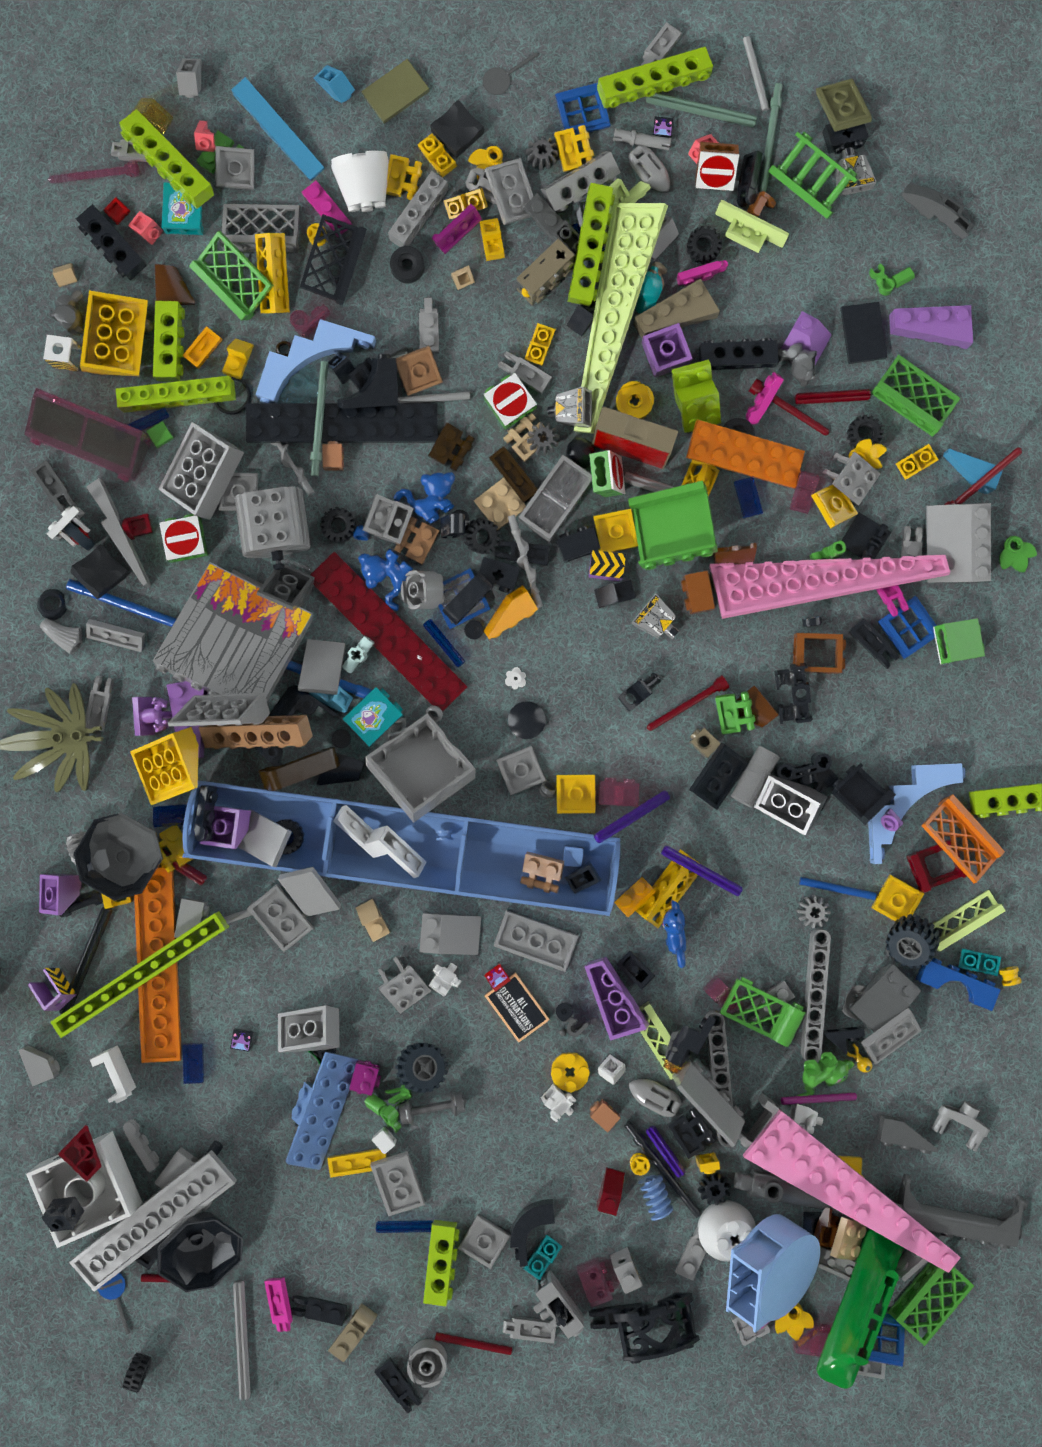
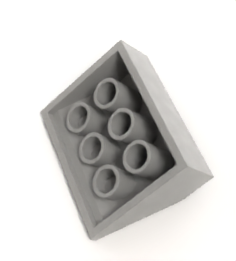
M192 422L158 490L195 516L210 520L244 452L228 441Z
M991 503L926 506L927 555H946L950 569L949 575L927 579V582L991 581Z
M264 693L196 695L168 722V725H200L201 727L249 723L258 725L264 722L270 712Z
M688 1060L682 1068L672 1075L677 1088L733 1148L745 1123L742 1118L743 1112L736 1105L732 1107L729 1104L730 1098L723 1091L720 1093L715 1088L717 1084L710 1077H704L702 1074L704 1070L696 1062L692 1064Z

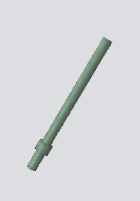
M780 83L775 84L773 98L770 101L771 114L759 192L767 191L768 170L771 164L778 112L782 104V84Z
M321 361L314 443L313 452L310 454V460L312 461L311 476L318 477L319 463L322 461V453L320 451L328 362Z

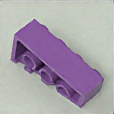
M971 305L894 309L889 315L890 334L917 338L948 346L953 345L963 349H968L973 344Z
M187 681L168 684L167 690L172 718L193 696L208 695V692L203 689L198 691L190 686L191 683ZM200 725L174 726L175 732L192 727L199 745L198 759L204 758L205 746L198 728Z
M603 957L588 962L584 967L610 1041L646 1030L650 1025L608 958Z

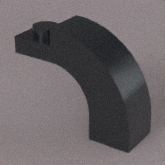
M553 1199L540 1200L528 1205L519 1213L513 1223L510 1248H515V1259L520 1261V1267L528 1266L526 1247L528 1234L537 1226L555 1224Z

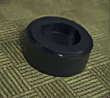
M821 616L802 619L804 627L816 626L822 623Z

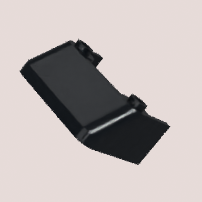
M293 685L285 691L268 716H293L296 710L309 715L314 713L319 706L335 718H338L340 715L314 698L309 692L299 691L298 686ZM262 746L254 747L273 765L280 766L283 764L279 761L283 756V749L279 746L262 748Z

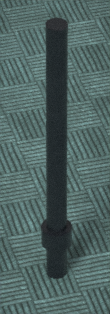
M630 1121L627 1122L624 1127L633 1137L634 1143L641 1147L696 1218L701 1216V1211L647 1144L644 1135L641 1132L639 1133Z

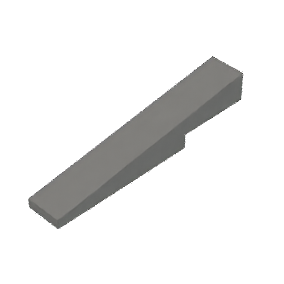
M98 478L86 487L107 517L101 524L144 587L149 588L151 583L130 538L122 527V520L105 483Z

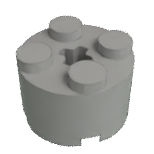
M412 570L405 575L407 578L406 581H402L401 596L404 603H407L410 609H435L439 604H443L445 597L441 574H437L434 571Z
M425 1339L417 1342L411 1348L407 1372L411 1381L416 1382L421 1387L430 1388L436 1386L441 1382L446 1373L447 1353L439 1341Z

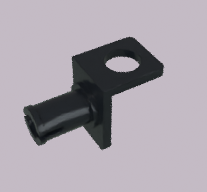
M652 673L644 681L639 679L618 696V699L630 712L653 694L651 689L659 684L661 680L657 674ZM627 694L634 695V704L627 703Z

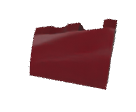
M87 1125L58 1153L86 1182L102 1167Z

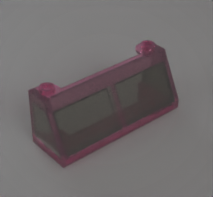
M38 388L35 389L24 434L30 438V443L41 446V444L49 445L118 474L117 478L122 481L128 482L132 480L135 482L152 442L148 435L141 430Z

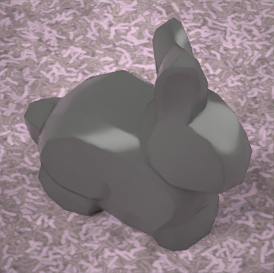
M81 290L73 292L71 296L62 295L58 297V306L50 313V316L54 320L59 321L72 336L84 331L83 316L75 307L76 302L83 297Z
M801 343L791 345L788 350H778L779 361H792L791 373L795 379L800 381L801 387H805L809 381L815 378V357L817 356V351L802 350Z

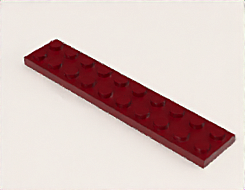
M335 551L310 574V576L315 577L313 585L364 636H367L374 642L373 646L432 706L439 707L443 712L468 688L371 588L368 589L366 583Z

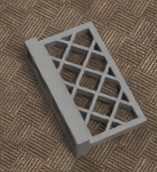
M224 204L222 233L241 252H256L255 234H263L270 226L276 231L275 233H282L290 227L294 231V236H285L286 253H299L300 207L299 205ZM228 210H236L239 214L234 219H231L228 216ZM249 211H256L258 213L252 220L246 216ZM269 211H274L277 215L269 220L265 214ZM288 211H294L295 216L289 221L283 216ZM243 217L248 223L240 228L236 222ZM263 218L267 223L259 229L254 223ZM281 218L286 224L278 229L274 223ZM232 226L238 230L234 235H227V230ZM251 226L257 231L253 235L245 233ZM262 238L263 248L266 246L265 238ZM220 239L222 250L225 251L224 242Z

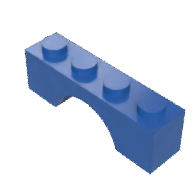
M935 958L928 965H922L919 969L916 980L936 989H939L946 982L960 981L968 991L969 1002L993 1011L1000 993V989L995 987L996 983L984 979V982L977 980V975L966 972L965 975L959 973L960 968L950 964L948 967L942 966V961Z

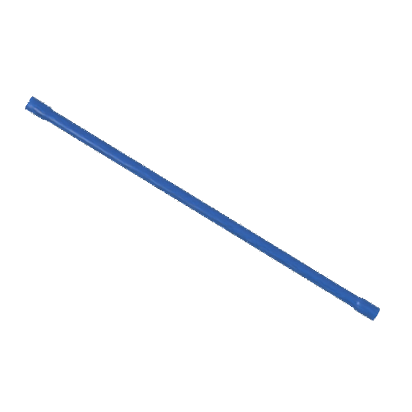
M69 579L67 582V590L96 599L80 582ZM108 593L98 599L170 627L176 621L174 617ZM290 661L286 669L301 674L302 665ZM342 679L339 682V687L344 691L363 699L372 691V689Z

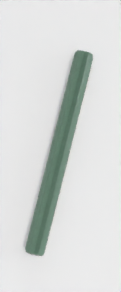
M660 93L646 97V102L649 104L744 126L754 127L757 120L755 115Z

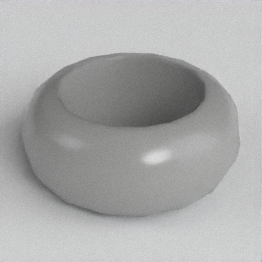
M430 706L426 709V714L428 713L435 722L442 719L443 713L439 707ZM430 711H435L438 717H433Z

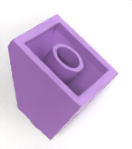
M802 311L781 349L788 350L791 345L801 343L802 350L817 351V356L815 357L816 365L832 334L818 319Z
M40 874L39 913L62 915L80 895L81 881L79 876L72 874Z

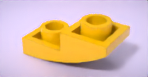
M432 133L417 144L421 152L442 178L457 167L456 162Z
M483 188L444 200L449 220L456 218L470 204L477 211L488 207Z
M537 323L525 360L543 366L556 329Z
M928 444L895 465L903 478L907 480L939 459Z

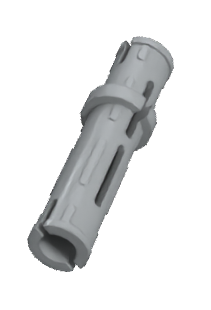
M615 128L613 141L630 143V146L636 144L669 151L671 138L638 133L633 129L632 131Z

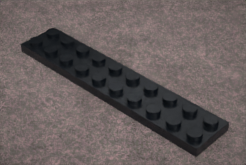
M246 403V442L314 443L317 403ZM325 403L321 443L329 441L339 443H435L438 439L437 403H398V405L359 408H339L338 403Z

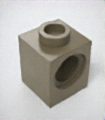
M697 728L690 735L692 740L689 743L705 758H708L720 745V742L705 728L701 730ZM701 736H705L708 739L706 747H702L699 744Z

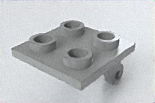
M853 452L850 458L835 453L834 458H838V461L846 464L840 474L831 472L828 469H825L823 473L834 480L832 484L856 505H860L880 473L856 452Z
M396 956L393 959L401 973L390 980L385 971L383 972L382 968H379L378 972L384 981L379 990L401 1014L430 993L431 989L410 965L405 968Z

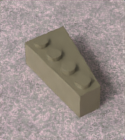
M699 279L636 316L633 325L641 338H643L645 335L677 323L680 324L682 329L689 325L716 319L720 310L702 280Z

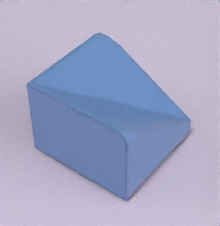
M564 845L562 858L564 866L581 867L584 848Z

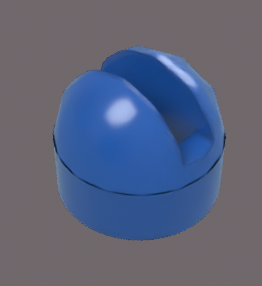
M359 525L356 527L353 537L357 540L367 541L369 533L363 531V525Z

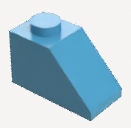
M328 65L314 77V80L334 100L340 103L349 100L351 94L355 91L342 71Z

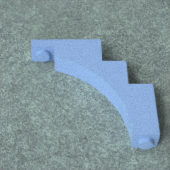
M320 319L313 341L294 336L288 357L269 351L256 396L260 399L261 403H277L291 378L306 365L328 355L353 352L356 343L364 349L374 348L376 344L375 336Z
M962 763L912 765V785L889 786V790L896 795L890 801V805H886L868 822L870 863L882 864V859L885 858L884 848H881V844H892L895 831H889L881 824V818L885 812L891 808L902 819L909 808L927 793L942 786L963 783L965 768L962 767Z

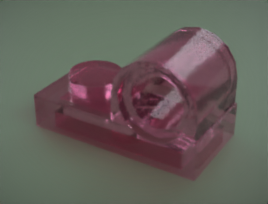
M324 304L321 307L317 306L311 312L310 317L302 310H295L290 315V323L300 337L306 338L318 327L320 319L325 321L331 314ZM298 319H304L303 324H295Z
M800 470L789 506L790 510L809 513L813 500L811 495L816 491L820 478L819 475Z
M716 975L702 988L721 1008L731 991ZM737 1002L729 1005L726 1012L734 1014L739 1009Z

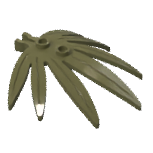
M73 683L70 688L69 703L71 711L57 693L50 688H45V694L50 706L63 719V722L31 710L7 709L10 715L23 722L51 728L52 730L26 732L0 740V750L32 751L54 747L52 750L44 752L27 762L17 771L13 779L19 780L33 775L66 753L67 755L56 773L54 791L60 792L73 771L75 762L78 783L83 791H87L90 775V757L87 742L93 740L103 741V737L89 736L91 733L102 730V726L93 727L92 729L86 728L85 708L78 685Z

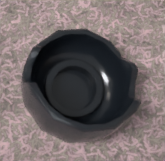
M575 438L569 442L566 449V457L583 469L591 465L589 454L595 453L592 443L585 438Z

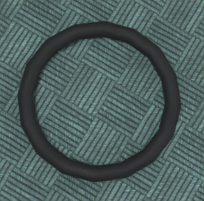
M231 377L233 380L242 383L246 388V402L241 408L233 411L225 410L218 402H214V405L221 412L233 415L246 409V403H250L251 391L246 381Z

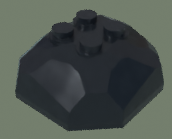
M201 1212L185 1220L158 1246L157 1273L185 1292L214 1288L242 1261L243 1237L238 1231L213 1213Z

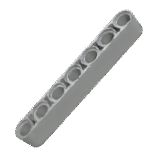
M815 928L810 933L804 1002L806 1014L803 1018L801 1039L802 1057L806 1061L814 1059L816 1062L821 1059L831 942L829 932L822 928ZM823 932L824 940L817 942L816 935ZM817 952H822L823 954L820 961H815L814 959ZM816 971H820L821 978L817 981L813 980V974ZM818 990L820 993L819 998L812 1000V993ZM817 1010L818 1016L815 1019H810L811 1011ZM815 1029L817 1032L816 1036L809 1038V1031ZM814 1049V1056L808 1058L806 1055L807 1051Z
M710 1010L705 1015V1018H708L709 1015L719 1016V1022L713 1025L707 1036L710 1076L717 1084L715 1087L719 1093L723 1091L730 1098L729 1104L733 1107L725 1020L719 1011ZM714 1035H721L719 1043H712ZM717 1054H722L723 1060L719 1063L714 1062V1057ZM718 1074L725 1075V1079L722 1082L716 1081ZM716 1130V1136L720 1144L724 1147H731L726 1140L721 1139L722 1136Z

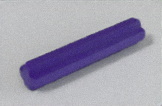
M652 1125L647 1128V1135L678 1178L686 1173L685 1169L656 1127Z

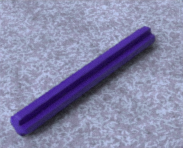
M667 791L657 794L594 834V839L597 843L607 840L668 801L670 795Z
M664 846L661 851L663 856L736 896H739L743 891L741 886L669 846Z

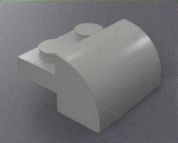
M376 494L363 531L388 542L400 544L414 508Z

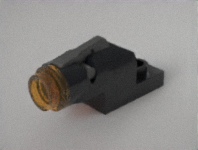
M711 1015L708 1018L703 1017L699 1028L702 1029L701 1032L688 1025H685L679 1031L672 1032L663 1067L677 1074L691 1056V1051L699 1054L716 1018Z

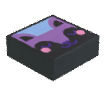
M655 116L653 135L671 138L673 118Z
M234 1028L230 1049L249 1052L253 1031Z

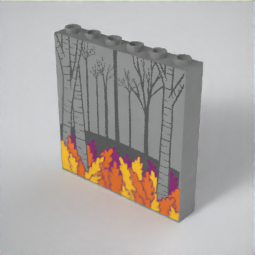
M210 562L154 657L153 662L158 671L164 674L169 672L173 674V678L180 682L185 680L191 683L190 686L198 691L203 689L208 692V695L264 693L268 702L312 623L313 613L301 607L291 610L256 594L260 589L259 586Z

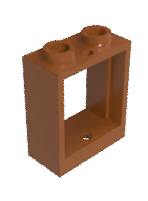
M794 634L793 664H796V666L804 663V639L836 640L835 668L808 667L805 669V673L840 674L845 669L843 651L846 648V640L843 639V634Z

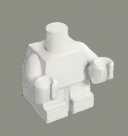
M450 963L448 968L436 965L433 969L436 975L428 986L443 997L446 996L452 986L458 988L461 980L454 974L457 966L453 963Z
M554 1083L541 1097L544 1105L551 1109L550 1115L555 1122H558L557 1119H560L564 1113L570 1116L574 1112L570 1106L573 1105L572 1102H575L576 1099L570 1093L564 1094Z
M791 1104L789 1117L808 1133H814V1127L812 1126H816V1124L822 1126L823 1118L818 1117L816 1111L799 1104Z

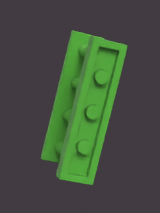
M797 132L795 135L800 139L782 165L779 164L778 167L772 165L768 172L825 218L829 219L834 213L830 210L832 208L831 205L850 180L854 183L859 181L855 178L857 173L849 167L845 170L811 142L813 138L806 132L802 134ZM807 144L815 152L798 175L791 179L786 175L787 169ZM822 156L830 164L812 188H808L806 191L801 187L802 181ZM837 168L845 176L828 198L820 202L816 199L817 192Z

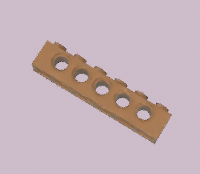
M307 715L268 716L263 723L258 725L249 723L198 727L205 748L214 749L229 747L230 749L246 747L249 749L260 746L262 748L279 746L280 748L287 746L302 747L313 737Z

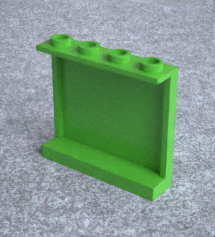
M703 481L628 499L629 506L633 512L640 555L638 563L643 569L652 570L658 565L664 564L669 566L675 564V561H691L694 557H709L713 553L718 552L707 486Z

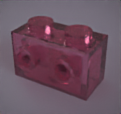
M604 778V781H600L599 804L638 807L640 784L635 783V779H624V783L616 782V778Z
M596 1257L578 1264L577 1272L591 1308L613 1300L612 1292L615 1290L612 1281H607L605 1274L608 1271L604 1261L600 1263L599 1258Z

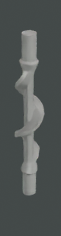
M270 443L279 448L282 464L287 468L293 469L298 477L299 484L307 495H313L315 492L308 483V479L304 476L303 467L296 466L286 452L289 444Z
M514 514L508 516V520L512 530L511 533L516 540L520 552L517 563L520 568L525 569L530 584V595H532L536 607L540 608L543 605L539 595L540 591L536 587V569L531 568L527 558L529 544L522 539L521 529Z

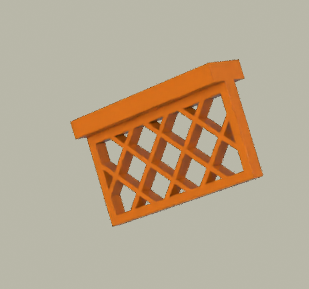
M952 794L938 803L939 806L921 826L973 883H977L994 861L1001 857L1005 851ZM942 810L948 815V819H942ZM937 822L938 831H935L929 824ZM943 823H949L950 832L943 831ZM954 824L959 827L961 834L955 833ZM944 836H950L951 846L946 844ZM956 837L962 838L963 847L957 846ZM967 838L974 844V848H968ZM957 850L964 852V860L958 857ZM969 852H975L976 861H970ZM980 853L987 858V862H981ZM970 865L977 866L976 876L971 871Z

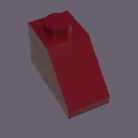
M606 1167L596 1204L597 1211L614 1216L617 1215L625 1172Z

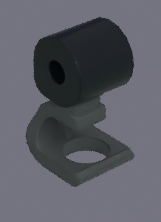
M561 1003L557 1006V1017L561 1021L569 1023L567 1025L569 1035L579 1036L589 1026V1022L586 1021L576 1031L574 1026L578 1019L573 1018V1007L569 1003Z

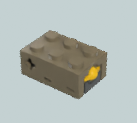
M558 238L517 277V291L532 306L536 302L538 304L541 303L546 297L545 294L549 290L553 291L559 285L561 278H567L573 272L574 254Z

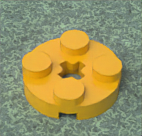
M638 381L624 384L616 397L617 410L638 419L645 418L651 412L654 404L652 390ZM633 396L636 399H640L636 406L630 403Z
M562 1053L553 1061L551 1076L554 1084L559 1089L572 1093L581 1089L588 1081L590 1073L588 1064L580 1054ZM567 1067L569 1069L573 1067L575 1069L573 1071L575 1075L566 1076L565 1074L567 1072L565 1069Z

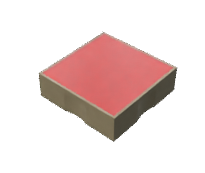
M602 407L592 445L593 447L606 451L610 450L618 455L664 469L671 455L678 431Z

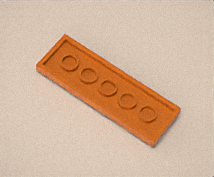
M696 420L686 458L793 489L796 487L805 451L705 421Z

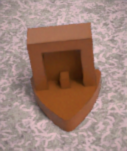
M765 191L757 193L756 201L749 206L746 212L758 217L764 205L774 208L776 202Z

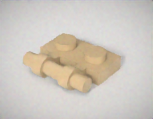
M532 413L527 417L524 416L520 423L514 429L511 428L503 438L507 444L513 439L517 442L512 446V449L524 462L536 453L537 448L532 451L530 450L532 444L527 443V439L531 438L528 436V433L522 438L519 435L525 428L534 432L532 422L536 417ZM546 436L539 437L540 442L544 443V440L547 442Z

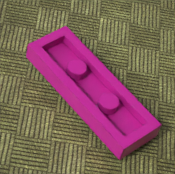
M316 180L302 191V195L321 217L324 214L352 225L350 220ZM325 221L331 230L334 231L333 224ZM348 229L340 231L341 235Z

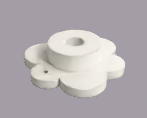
M515 667L512 671L506 673L505 684L507 686H512L513 689H517L518 686H525L526 681L524 678L526 674L521 672L520 668Z

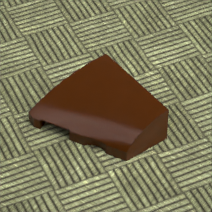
M155 264L156 301H178L180 305H195V300L178 269L170 265Z
M750 543V546L744 547L736 545L717 548L718 552L713 553L714 564H745L746 562H754L757 543Z
M754 685L747 691L749 698L752 699L751 710L752 714L755 715L754 724L763 728L775 719L778 713ZM738 708L739 716H745L744 709Z
M831 1208L823 1210L814 1232V1236L818 1239L820 1246L833 1247L840 1223V1218L833 1216Z

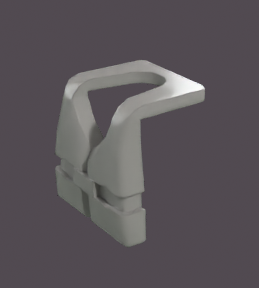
M734 1313L730 1315L743 1346L755 1341L756 1337L760 1338L770 1333L768 1325L755 1333L753 1327Z

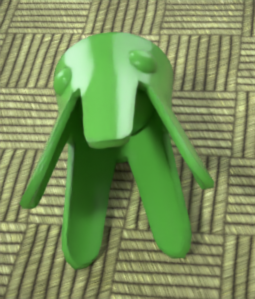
M405 1085L385 1091L389 1094L400 1092L388 1100L389 1103H397L394 1108L404 1100L412 1098V1090L406 1089Z

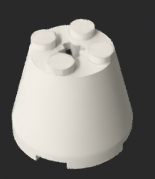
M366 151L365 153L354 155L349 153L331 160V168L348 207V212H355L360 209L362 212L373 211V207H386L389 164L387 152Z
M726 1200L724 1203L721 1201L718 1206L715 1204L709 1205L701 1214L698 1222L699 1240L710 1256L717 1260L728 1262L731 1260V1249L745 1240L756 1224L751 1213L741 1204L731 1200Z

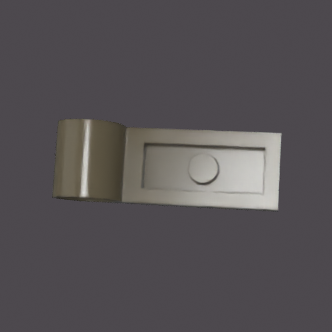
M361 1303L359 1310L357 1309L354 1312L352 1318L332 1343L328 1352L344 1362L374 1323L378 1314Z

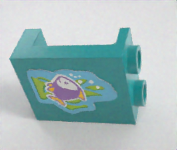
M164 182L162 229L165 234L203 235L202 205L198 209L192 204L189 205L183 199L180 191L176 192L170 183Z
M375 687L343 718L369 747H372L397 720L404 716L401 713L404 709L396 701L392 703L388 699L390 695L383 688L379 690Z

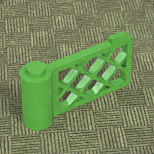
M744 977L741 980L737 978L720 1014L773 1039L783 1046L789 1047L806 1014L803 1010L804 1007L796 1002L790 1004L752 986L753 982ZM739 985L746 987L748 995L738 998L736 991ZM759 994L762 995L765 1003L755 1006L752 997ZM750 998L752 1008L742 1011L739 1001ZM737 1002L740 1012L735 1014L726 1012L729 1005ZM775 1003L783 1005L780 1012L772 1015L769 1005ZM767 1006L770 1016L759 1019L757 1009ZM754 1011L757 1020L750 1023L746 1022L743 1014ZM771 1019L773 1026L770 1032L762 1029L761 1022Z

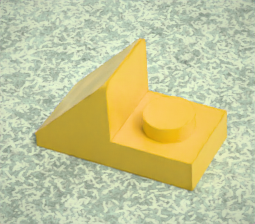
M235 338L227 346L228 357L222 370L223 374L241 380L254 344Z

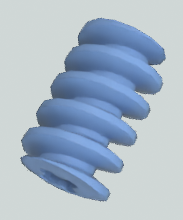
M649 1175L643 1177L638 1182L639 1184H645L641 1187V1191H647L643 1198H650L646 1205L653 1206L648 1210L649 1213H655L651 1217L652 1221L660 1220L673 1211V1206L670 1204L671 1200L667 1197L668 1191L664 1190L666 1186L662 1182L663 1177L661 1175Z

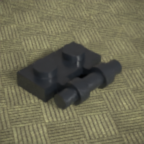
M696 1107L689 1110L692 1116L690 1120H687L683 1114L667 1124L688 1159L705 1149L701 1143L702 1141L707 1140L709 1145L716 1141L713 1137V1131L707 1127L703 1120V1115L697 1111ZM696 1124L701 1130L699 1135H696L692 1128Z

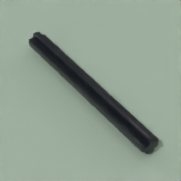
M101 908L70 983L77 995L59 1010L61 1014L72 1008L75 1004L112 914L111 908Z

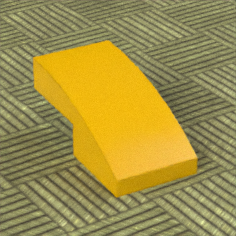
M498 218L480 221L486 261L505 258Z

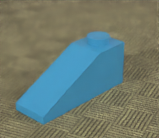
M948 449L943 454V457L971 485L996 466L952 449ZM1002 471L980 488L978 492L988 494L996 490Z

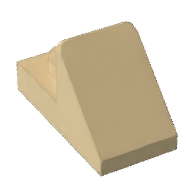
M373 899L356 907L361 924L365 926L373 942L391 933Z

